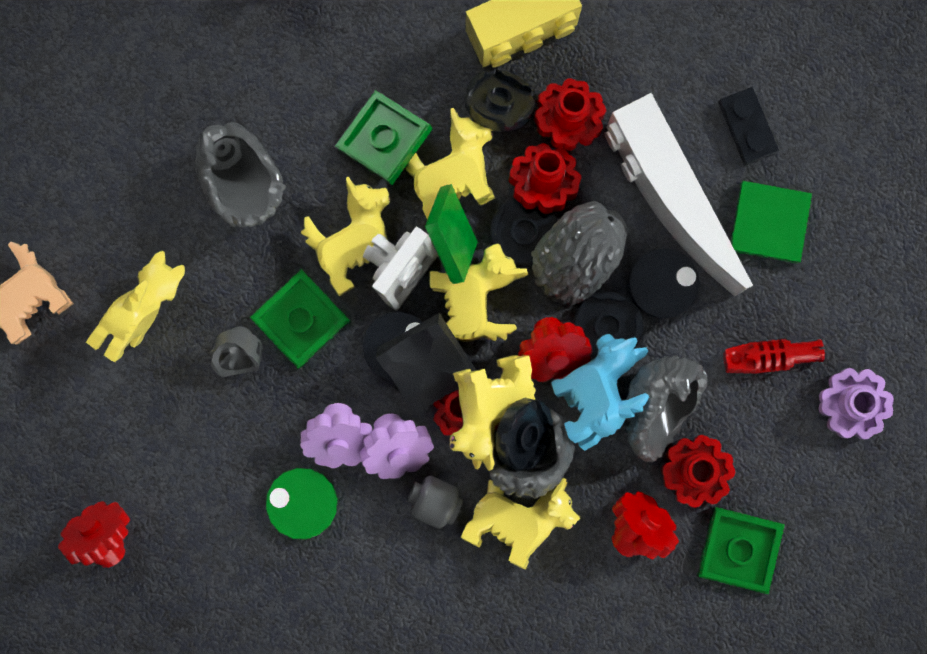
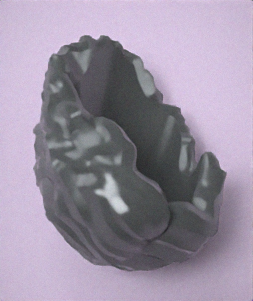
M230 122L224 126H208L201 134L196 145L195 172L203 194H205L213 210L230 226H237L239 228L249 226L252 228L255 225H262L267 218L275 215L276 209H278L282 202L283 191L286 189L279 169L275 166L263 144L242 125Z
M596 201L578 205L571 211L564 213L562 218L558 219L553 225L552 229L543 235L537 243L535 250L531 252L535 284L541 288L542 293L545 296H549L553 302L575 305L591 297L597 289H600L602 284L609 279L614 270L620 265V260L624 255L628 232L626 230L627 225L622 216L614 210H607L601 203Z
M676 355L671 357L664 356L642 366L631 381L628 389L629 395L626 400L643 393L649 395L646 404L643 406V411L635 413L634 417L627 418L626 422L627 443H630L633 452L637 454L639 459L645 462H654L657 458L662 457L666 447L673 445V438L679 433L683 422L696 410L697 405L700 403L701 395L707 387V374L703 370V366L697 361L690 360L687 357L680 358Z
M550 410L553 429L548 428L547 437L551 438L550 446L543 459L534 468L517 471L505 467L499 460L495 445L493 451L494 467L493 470H490L489 474L493 484L499 487L500 490L505 491V494L512 495V493H515L517 497L529 495L534 499L539 496H545L547 491L553 490L556 485L560 484L561 479L570 467L575 446L568 438L564 425L566 422L554 410Z

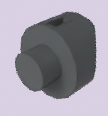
M234 327L231 330L220 333L215 341L211 360L212 369L221 377L258 371L263 350L261 341L245 327Z

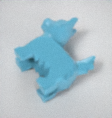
M610 334L602 336L596 343L598 355L595 359L575 369L563 379H556L551 382L555 395L557 397L564 396L570 408L578 407L581 413L578 421H568L564 425L568 438L574 443L578 442L579 447L584 451L598 444L601 438L615 434L616 430L621 428L626 418L634 417L635 413L642 412L643 406L649 398L647 393H643L622 401L616 385L618 378L648 353L647 347L634 349L637 343V338L635 337L625 340L614 339Z

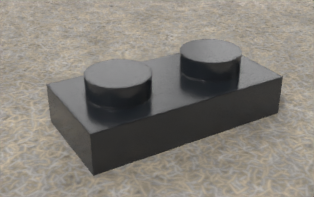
M753 86L719 100V106L744 166L779 152Z

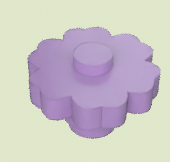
M847 368L838 374L832 375L829 378L830 388L822 390L819 394V412L829 417L827 421L828 429L837 433L841 438H851L855 435L859 439H869L874 434L882 432L884 428L882 419L890 418L893 415L892 405L894 400L891 393L883 391L885 380L870 369L861 370L857 373L854 369Z
M334 403L328 405L322 414L307 421L306 430L301 432L300 446L303 449L304 456L315 457V463L330 468H337L342 464L355 466L362 462L359 451L365 447L363 440L371 434L372 426L367 423H361L360 417L354 415L349 406Z
M385 414L374 422V429L370 435L364 438L363 443L365 447L359 451V455L368 474L378 473L380 479L400 478L406 471L415 472L429 461L428 453L433 450L434 445L425 426L416 427L413 421H404L397 414Z

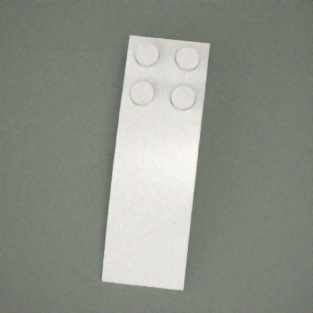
M652 93L612 112L606 127L608 130L605 132L606 140L610 148L614 152L618 150L622 156L624 163L621 164L627 180L630 183L635 181L638 189L657 218L678 244L733 296L753 286Z

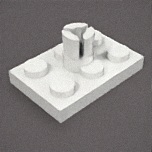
M417 226L412 233L405 232L396 246L386 240L383 235H376L371 241L374 244L373 247L368 245L363 254V258L379 267L373 276V280L376 282L372 287L382 300L395 311L399 310L438 256L429 235Z

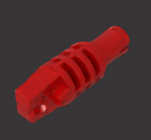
M786 339L750 342L725 349L723 352L726 373L758 374L790 370L794 364L824 362L825 351L824 349L820 350L824 345L821 339L791 343L790 340Z

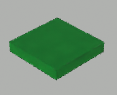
M375 90L335 147L341 153L390 185H393L433 128L429 123Z
M742 181L730 242L735 252L800 263L812 193Z
M452 184L440 187L425 228L450 282L458 284L465 282L477 245V239Z
M302 269L250 317L298 369L304 366L350 322L344 313Z
M713 506L697 576L769 594L785 524Z

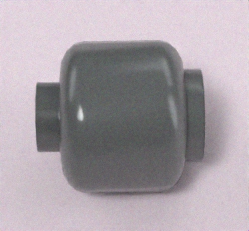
M428 476L421 484L417 482L413 484L407 497V502L412 504L411 515L413 518L440 529L447 523L450 525L454 523L462 506L463 499L459 498V490L456 486L434 476Z

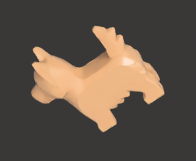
M10 242L8 246L17 258L21 270L0 285V328L5 331L10 343L16 345L32 335L25 319L32 318L31 314L38 312L36 307L42 306V301L50 303L49 309L53 314L55 312L61 314L74 303L64 290L58 288L54 277L37 264L33 251L29 252L27 244L20 246V244Z

